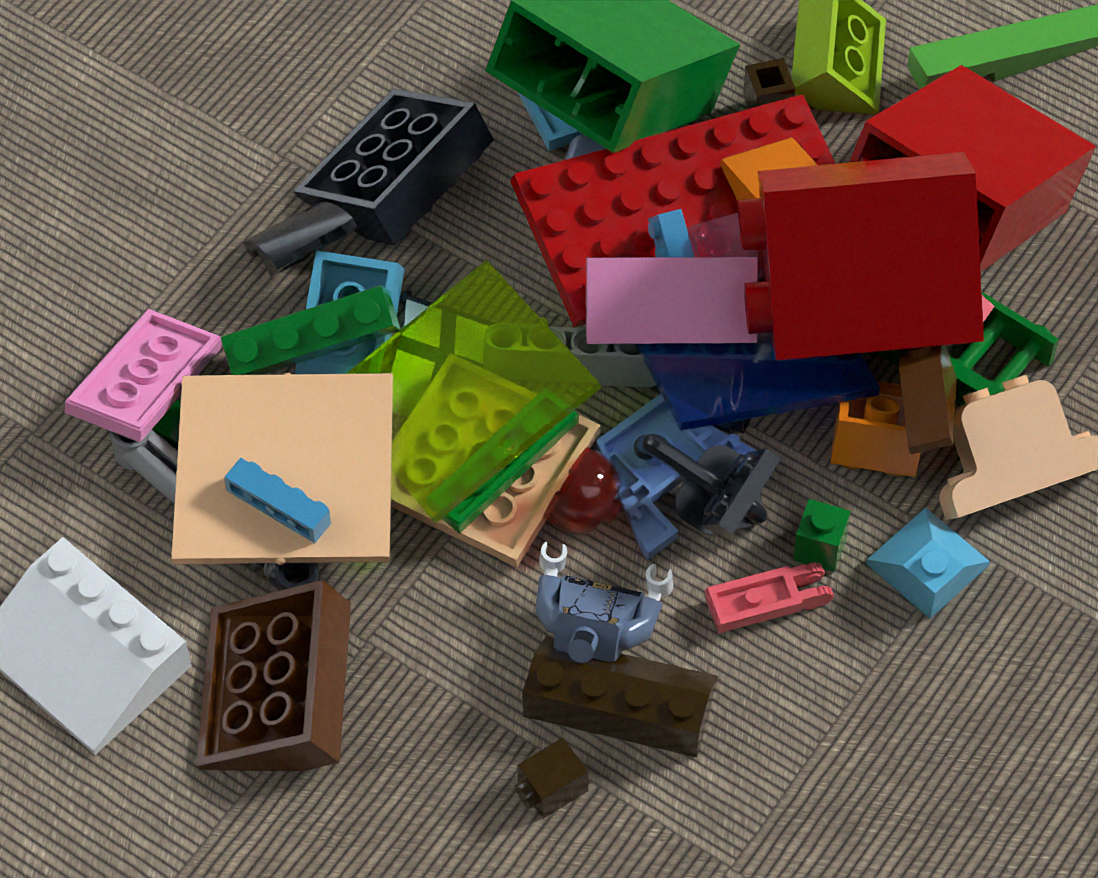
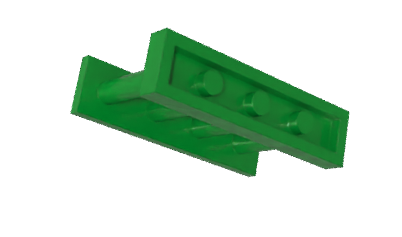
M982 292V295L994 305V308L983 322L984 342L971 343L958 359L950 357L957 377L955 403L960 406L964 405V395L988 388L990 395L1004 391L1002 382L1017 378L1033 358L1049 367L1054 361L1059 338L1052 335L1046 327L1034 324ZM1000 337L1019 350L994 380H987L971 369L994 341ZM900 349L874 351L899 367Z

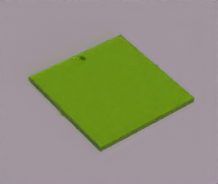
M487 260L346 373H393L391 471L434 523H437L602 388L594 376L547 326V319L544 317L540 318Z

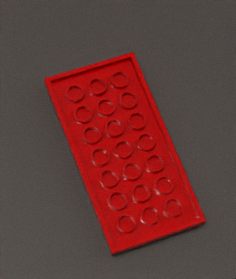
M803 94L638 139L629 147L615 153L608 149H602L515 173L512 176L510 183L574 328L586 325V258L655 257L656 247L654 239L651 238L648 231V218L678 209L682 210L694 257H757V273L765 271L762 250L742 252L737 199L719 162L721 159L793 138L817 165L836 164Z

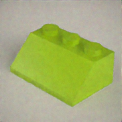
M799 0L792 68L795 94L797 96L803 94L807 103L817 110L871 115L879 112L886 19L863 0Z

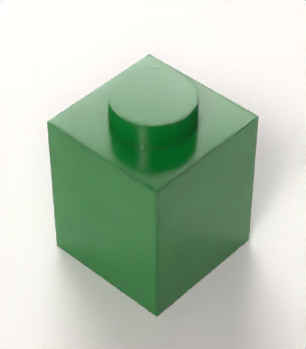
M809 499L796 533L793 560L807 565L819 562L824 570L835 573L847 538L851 511Z

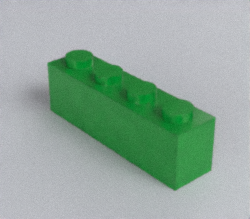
M380 285L220 338L232 375H264L401 331L389 290Z

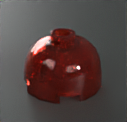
M586 447L568 472L570 474L560 490L555 492L543 515V518L550 521L551 525L569 534L583 535L593 532L603 521L611 525L624 504L617 499L622 483L620 473L614 463L597 450L593 451Z

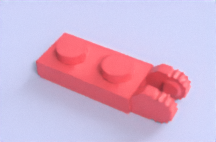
M814 562L793 568L785 566L710 586L705 589L704 597L717 632L722 633L800 612L802 609L811 610L818 606L821 607L830 603L834 595L831 587H828V585L798 591L797 587L812 584L824 577L825 573L822 564Z

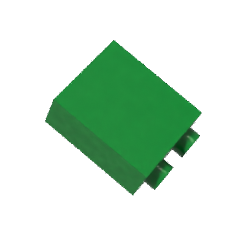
M511 0L485 72L612 153L629 147L635 140L664 133L712 113L740 44L669 0Z

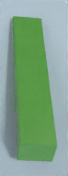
M1098 4L910 47L907 68L920 89L960 65L965 66L981 77L989 74L994 82L1098 47Z

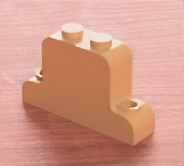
M1023 375L1002 382L1004 388L1002 392L990 395L988 388L964 395L965 404L955 408L953 436L964 473L948 478V484L940 492L939 500L945 519L959 518L1098 470V436H1091L1089 431L1071 435L1057 391L1051 383L1045 380L1029 383L1027 375Z

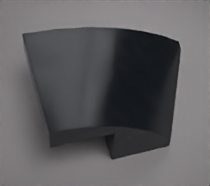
M320 202L242 242L250 256L258 252L268 273L273 277L306 261L316 250L351 234L357 225L352 216L340 207L329 202Z

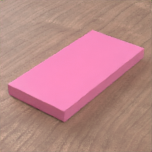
M757 257L586 258V343H757V334H748L744 301V283L757 282Z
M148 309L66 399L64 413L141 442L181 396L182 376H198L221 349V338L208 331Z

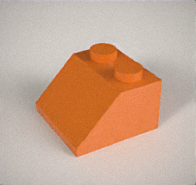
M843 375L832 438L830 463L839 464L848 469L863 468L881 471L890 476L904 475L916 477L921 452L910 455L908 449L901 385Z

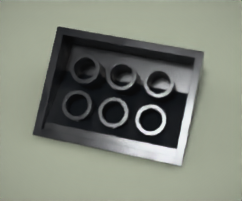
M393 88L294 190V193L299 199L311 206L320 202H329L340 207L352 216L357 227L353 230L354 232L368 240L395 246L397 242L406 237L408 231L415 223L432 209L433 204L449 188L456 184L458 178L467 168L482 156L484 150L494 139L475 103Z

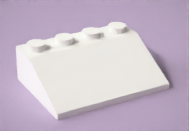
M64 537L30 565L0 606V672L94 755L192 666L186 641Z

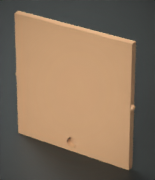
M285 373L284 375L182 376L172 564L277 563L278 565H283L285 563L390 562L393 373L294 375ZM240 458L248 462L253 461L257 463L266 473L277 475L288 486L299 488L308 498L315 502L321 501L328 507L331 525L316 543L311 542L226 490L224 476Z

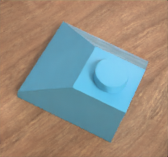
M925 507L866 560V564L931 619L989 566L990 561Z

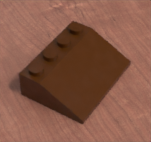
M324 580L211 608L196 767L200 770L304 771L340 763L351 603Z

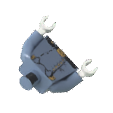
M547 542L542 545L539 565L545 572L544 575L539 577L535 609L537 617L545 630L554 634L553 647L557 651L568 653L574 661L580 663L588 662L592 658L613 662L617 660L624 650L642 644L651 637L663 605L659 602L660 598L668 596L673 591L674 585L671 569L668 571L667 578L658 582L655 581L657 573L656 564L649 566L646 570L648 589L646 597L643 592L563 575L562 578H559L557 575L564 569L566 563L567 547L565 544L562 545L559 558H550L546 554Z

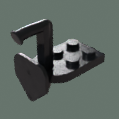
M656 434L642 435L635 441L634 452L640 459L650 460L655 458L686 478L675 496V510L683 521L706 535H733L736 529L761 525L766 521L768 514L766 508L762 505L760 491L781 460V458L769 450L750 451L743 455L730 447L716 445L706 449L698 461H696Z

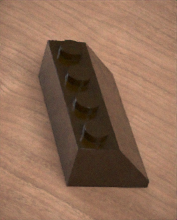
M546 636L533 655L523 688V717L697 758L718 681L717 675L622 653L613 662L592 658L588 662L580 663L574 661L568 653L557 651L553 647L554 638Z

